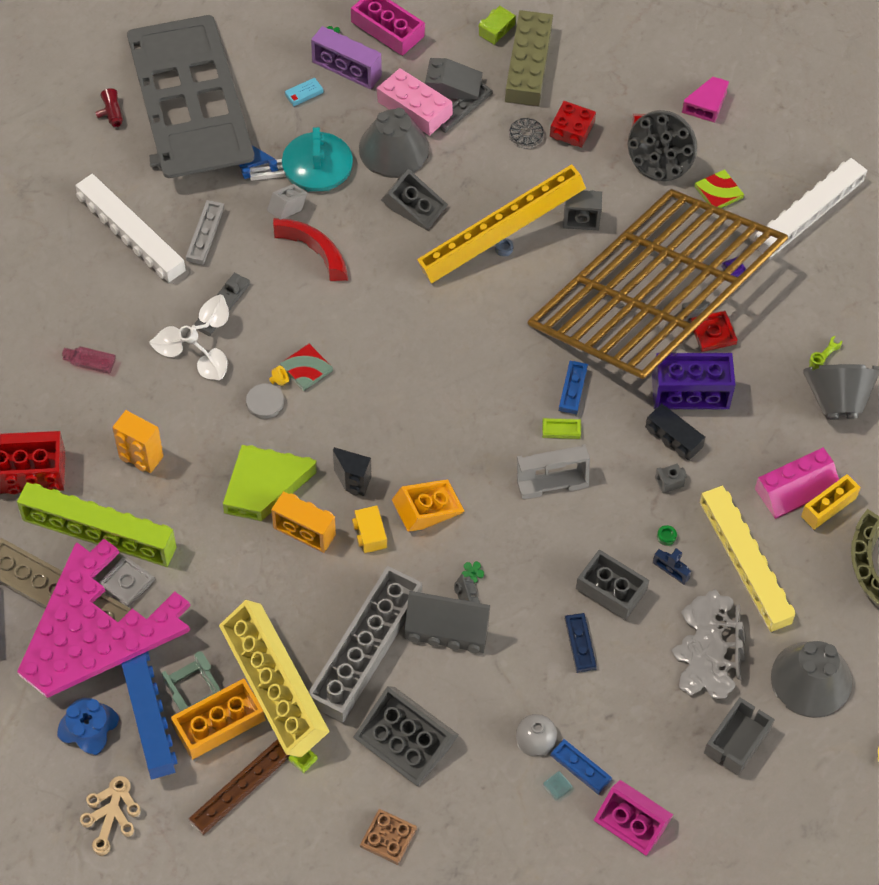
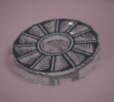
M520 118L511 124L509 138L519 148L532 149L542 142L544 129L535 119ZM523 132H529V133H531V134H530V135H524V134H522V133H523Z

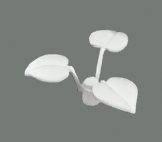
M221 294L214 296L201 307L199 319L206 324L193 325L192 327L183 326L180 330L174 326L166 327L149 341L150 345L163 356L175 357L182 352L183 342L193 343L205 354L197 363L200 375L211 380H221L227 370V358L217 348L212 349L208 353L197 343L198 332L196 329L207 328L209 325L219 328L227 322L229 309L224 296Z

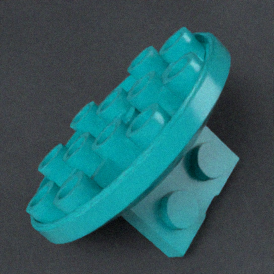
M313 127V132L296 137L286 146L282 155V167L287 179L299 188L308 192L330 191L349 177L353 167V156L349 146L341 138L330 133L320 132V127Z

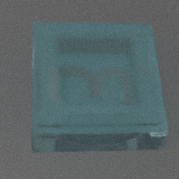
M560 771L543 783L544 788L555 801L573 787Z

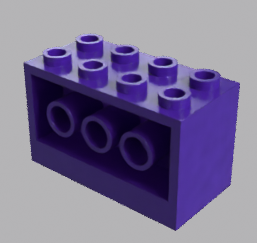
M670 353L652 373L654 409L661 403L669 409H730L736 386L733 353Z

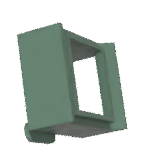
M201 651L194 654V662L169 676L166 671L162 672L163 682L172 693L173 700L180 711L190 706L186 705L174 684L198 670L213 693L194 704L221 691L209 672L211 665Z

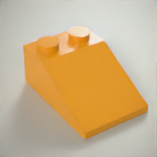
M448 479L402 486L392 498V502L408 532L428 528L464 512Z

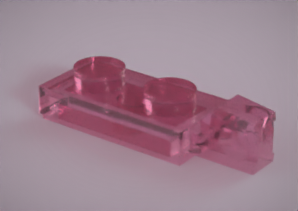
M81 346L75 348V350L64 348L62 352L63 360L69 361L74 366L107 374L111 373L116 360V355Z

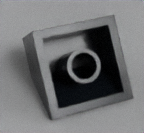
M334 447V471L345 491L352 495L364 496L372 477L371 458Z

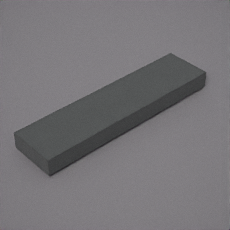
M481 82L479 98L456 100L452 104L453 115L444 124H441L439 128L446 133L492 95L493 90Z

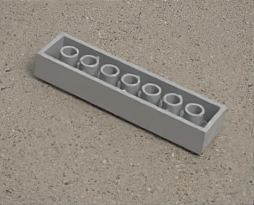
M389 566L386 567L309 690V694L318 711L344 723L406 621L409 592L422 593V582Z

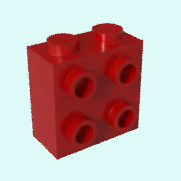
M563 101L551 124L550 137L582 148L595 123L596 111Z

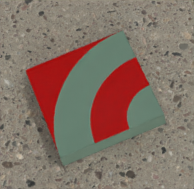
M310 343L280 363V366L287 371L290 378L303 391L333 371V367Z

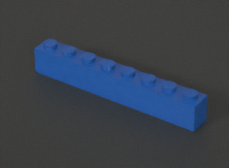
M147 651L121 664L148 771L152 780L176 773L174 765L178 763L175 752L170 753L169 747H172L173 744L170 734H165V730L169 728L166 717L161 718L160 712H163L164 709L161 699H156V695H159L157 683H152L151 680L155 675L152 666L147 665V661H151Z

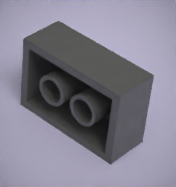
M599 549L577 578L576 589L626 620L647 592L650 580Z

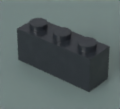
M662 403L646 419L645 427L648 432L656 435L665 445L673 448L679 456L686 458L688 461L704 446L706 437Z

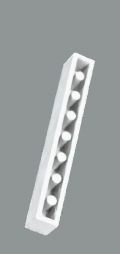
M852 158L842 162L837 170L831 171L826 179L819 181L815 185L814 189L808 190L799 201H794L787 211H782L776 220H771L767 227L787 234L788 240L768 259L772 258L860 185L865 179L867 169ZM758 231L754 236L755 240L763 233ZM770 236L757 250L763 254L777 238Z
M91 174L75 185L76 196L79 201L85 202L92 213L95 212L102 223H107L111 231L115 235L118 234L125 245H130L137 256H141L148 267H153L161 279L164 278L169 283L186 271L184 260L95 175Z

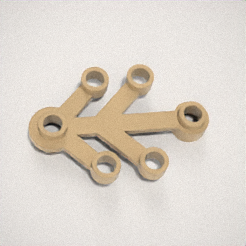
M123 776L113 778L109 788L98 794H89L86 798L88 806L96 808L101 801L112 796L109 804L91 814L84 813L80 817L81 825L87 828L92 826L93 822L106 816L99 837L92 843L95 854L99 856H104L110 851L108 837L114 818H116L121 826V832L124 836L129 837L134 833L132 823L127 821L119 807L120 799L122 798L125 802L129 816L137 817L140 814L139 805L133 801L128 793L131 788L130 782ZM122 783L123 787L116 788V785ZM92 798L97 799L95 803H90ZM136 807L137 811L130 812V809ZM85 818H90L88 823L83 822ZM131 827V830L129 832H125L124 828ZM99 842L105 843L103 847H97V844Z

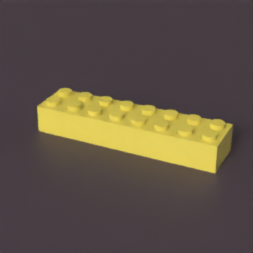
M245 600L219 627L285 754L302 757L330 731L264 608L260 603Z

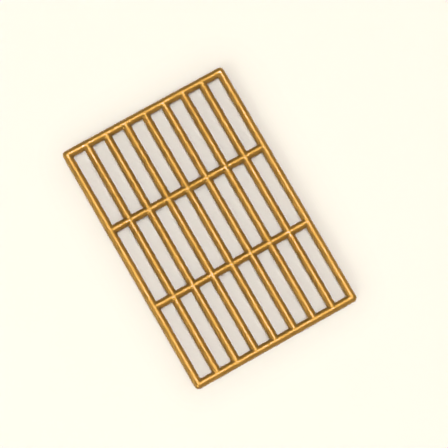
M670 189L532 316L527 324L644 379L788 240V235ZM671 197L678 199L640 236L633 234ZM685 202L691 204L653 242L646 240ZM699 208L706 210L667 248L660 245ZM713 213L719 215V217L702 234H700L684 251H682L681 253H677L674 251ZM727 219L734 221L697 258L692 259L688 257ZM741 225L748 227L710 265L702 263ZM756 230L763 233L724 271L716 269ZM770 236L777 238L738 278L731 275ZM626 239L632 241L592 280L586 278ZM639 245L646 247L606 286L600 284ZM653 251L660 253L620 292L614 290ZM667 257L674 259L634 298L627 296ZM685 263L688 265L648 304L641 302L679 264ZM695 269L702 271L662 311L655 308ZM710 274L717 277L676 317L669 314ZM722 282L732 283L691 323L684 321ZM579 283L586 285L545 324L538 322ZM592 289L600 291L558 331L552 329ZM606 295L613 297L572 337L565 335ZM620 301L627 303L585 344L579 341ZM634 307L641 310L600 350L593 348ZM652 314L655 316L614 357L607 354L646 315ZM662 320L670 322L628 364L621 361ZM677 326L684 329L643 370L636 368Z

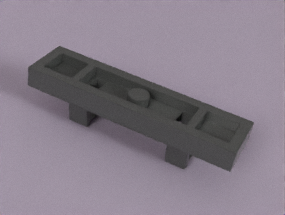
M234 272L217 295L221 294L224 296L229 311L248 288L250 280ZM199 318L194 323L195 326L206 324L200 321ZM209 325L207 328L196 330L211 336L216 328Z

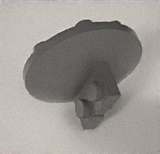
M657 110L643 115L634 123L628 136V151L633 164L645 176L658 181H670L681 177L693 165L697 155V139L692 127L684 118L670 111Z

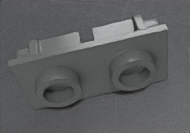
M461 574L454 584V591L458 595V599L480 603L478 596L471 597V595H476L477 593L473 579L470 577L464 578V575Z

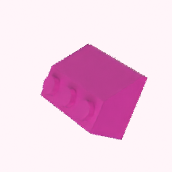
M619 780L612 786L594 821L647 856L664 832L673 814L622 780Z

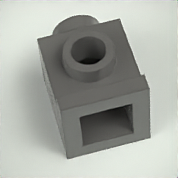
M678 463L662 469L657 468L655 475L662 493L684 487L685 479L687 478L685 469L683 467L680 468Z

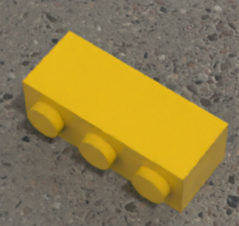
M846 474L804 506L801 517L815 530L857 499L861 487Z

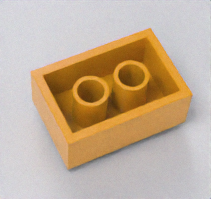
M125 410L112 427L119 458L126 463L134 464L140 471H147L151 474L164 457L159 428Z
M283 491L271 509L274 529L325 553L336 536L335 516L327 510L323 511L317 508L311 502L300 500L295 494H288Z

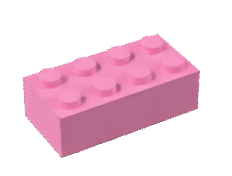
M401 68L377 87L378 103L389 110L396 108L404 109L417 126L429 136L453 115L451 100Z

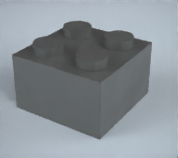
M583 190L565 201L563 228L599 231L602 212V192Z

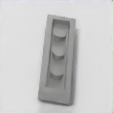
M206 201L189 246L186 261L204 265L224 211V203Z

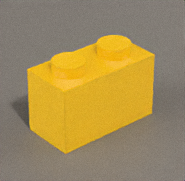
M378 506L355 510V518L352 519L354 530H358L359 533L356 536L358 546L363 547L364 553L386 549L387 537Z

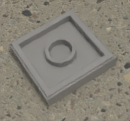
M124 555L98 583L104 586L107 593L125 606L130 607L155 581V577Z

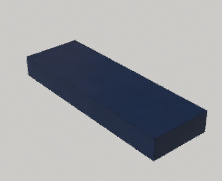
M585 613L566 615L564 619L576 673L596 670L597 666Z

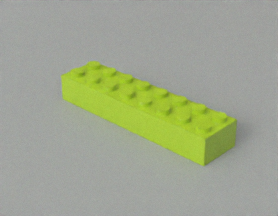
M26 483L17 500L22 520L96 545L105 539L121 553L167 568L177 548L174 531L167 525H158L149 519H140L130 513H121L112 507L105 508L93 501L80 500L77 496H68L55 489L49 490L40 484Z

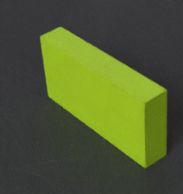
M543 418L542 438L580 439L581 419Z

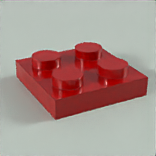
M726 311L712 313L693 331L701 352L737 345L738 340ZM697 317L691 318L690 323Z

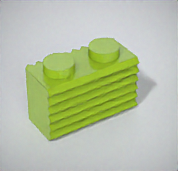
M499 5L497 9H493L486 19L480 21L478 25L479 36L495 45L516 25V15Z

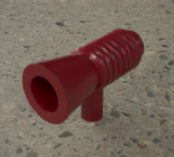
M113 88L105 89L101 92L100 96L106 107L96 111V116L101 118L107 115L109 123L113 127H119L122 125L123 118L118 104V92Z

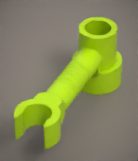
M835 336L831 337L829 345L822 353L814 352L811 354L809 367H812V370L819 369V366L824 365L825 359L833 351L840 349L842 341L836 344L833 342Z

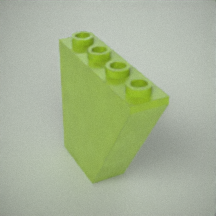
M241 445L223 501L224 513L263 521L272 513L271 509L283 491L293 494L316 474L317 460H313L310 457L295 456L291 453H279L272 449H260L253 445Z

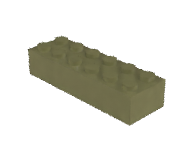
M519 10L506 85L505 102L532 106L540 105L553 14Z

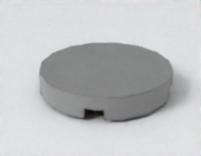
M262 383L250 389L246 396V406L248 411L256 415L257 418L269 419L275 417L284 407V396L277 386Z

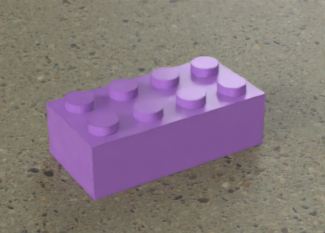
M323 26L311 39L313 63L370 90L381 78V53L377 50L364 46L362 43L349 39L347 36H343Z

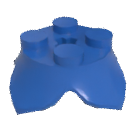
M81 698L67 708L65 716L59 723L57 736L64 743L76 742L84 752L98 755L106 745L107 732L115 729L118 725L119 716L111 707L99 703L96 699ZM89 720V724H85L84 721Z

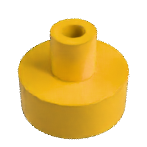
M282 366L272 369V377L269 378L272 384L277 383L282 386L289 382V375Z

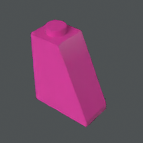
M711 77L685 98L682 113L715 123L727 94L729 81Z

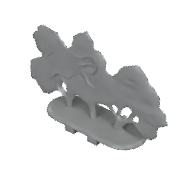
M716 589L709 591L706 596H698L681 611L686 623L696 629V634L687 635L682 640V644L675 646L671 651L678 661L689 664L685 671L681 673L679 687L682 691L693 695L705 687L712 698L720 699L727 698V693L735 688L734 681L728 676V671L732 667H736L737 679H741V662H745L743 643H745L743 622H741L740 604L736 606V619L732 621L728 617L727 612L733 606V599L729 596H721ZM723 609L725 614H722L719 610ZM720 615L724 617L723 621H726V623L717 621L715 616ZM725 628H736L735 642H725L722 639V632ZM729 647H735V662L724 658ZM726 666L724 670H719V667Z

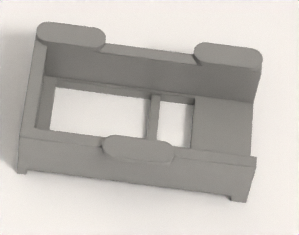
M582 444V447L578 446L534 454L523 458L522 455L517 456V484L522 499L540 497L543 494L542 492L569 488L570 491L589 487L590 457L585 444ZM577 463V468L548 473L551 469ZM545 469L544 474L536 475L537 470Z

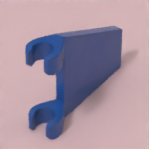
M253 145L254 160L249 163L239 164L244 179L251 178V167L266 163L269 164L271 172L278 171L277 160Z

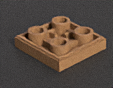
M379 809L360 847L398 865L417 830V826Z

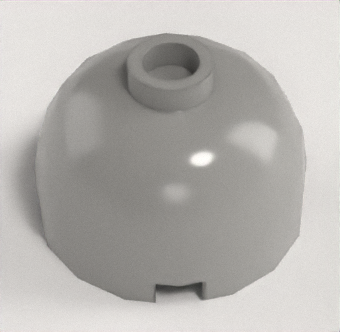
M541 714L526 716L521 720L516 729L517 745L523 753L529 756L547 755L553 750L557 740V731L554 723L548 717Z

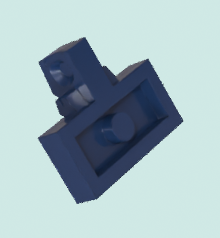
M675 548L674 552L670 554L658 549L654 554L653 564L683 585L689 581L691 570L680 561L682 552Z

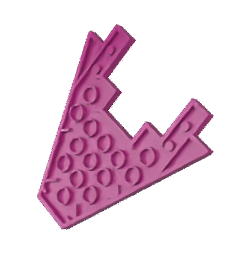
M105 539L90 552L79 543H76L17 673L46 698H49L190 631L189 626L181 621L179 617L190 607L189 601L174 591L147 619L132 608L117 622L93 604L105 592L104 586L93 578L119 554V550Z

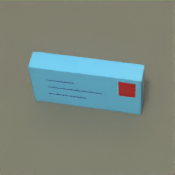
M312 78L286 90L285 96L294 107L324 93L316 78Z

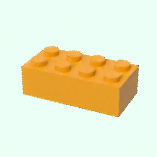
M243 678L171 716L174 730L193 760L264 722L265 715L257 698Z

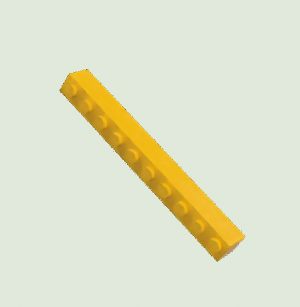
M571 164L421 256L417 261L423 273L432 284L586 189L581 174Z

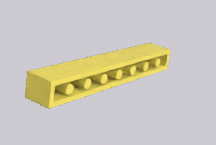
M723 485L703 492L700 504L769 631L773 632L791 625L795 617V610L791 604H788L784 590L778 586L774 572L768 568L766 557L761 555L758 550V543L755 539H752L748 525L743 523L739 509L732 503L730 493L725 490Z

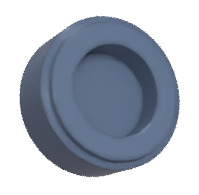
M507 238L495 244L496 253L500 256H509L513 252V242Z

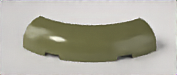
M867 509L856 526L851 546V557L854 573L860 586L868 598L879 607V577L875 572L872 561L873 548L879 537V516Z

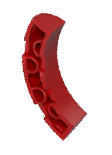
M273 218L274 238L299 240L306 243L309 248L320 254L323 258L330 281H348L343 257L336 245L324 233L299 221Z

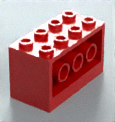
M60 431L0 434V494L10 493L15 495L22 493L26 483L40 484L49 490L64 491L65 447Z

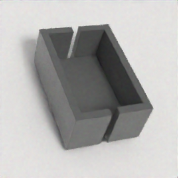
M739 697L707 742L704 754L718 763L721 760L724 761L723 766L738 776L766 738L775 721L774 718L760 709L755 719L752 720L755 706Z

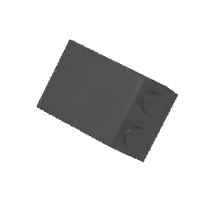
M430 58L425 84L446 98L478 99L483 72L447 58Z
M409 169L397 179L381 199L395 213L425 230L431 227L448 206L441 197Z

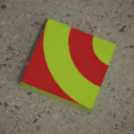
M725 169L696 182L694 185L706 203L719 208H723L744 197V193Z

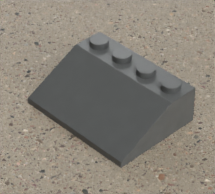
M410 591L405 624V639L414 643L425 642L431 646H447L453 650H468L475 654L479 652L484 653L488 635L490 605Z
M387 686L353 738L416 786H419L448 752L459 734L399 689Z

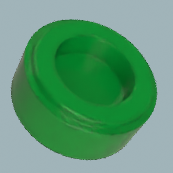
M664 525L659 528L657 540L660 544L669 546L676 541L677 532L672 526Z

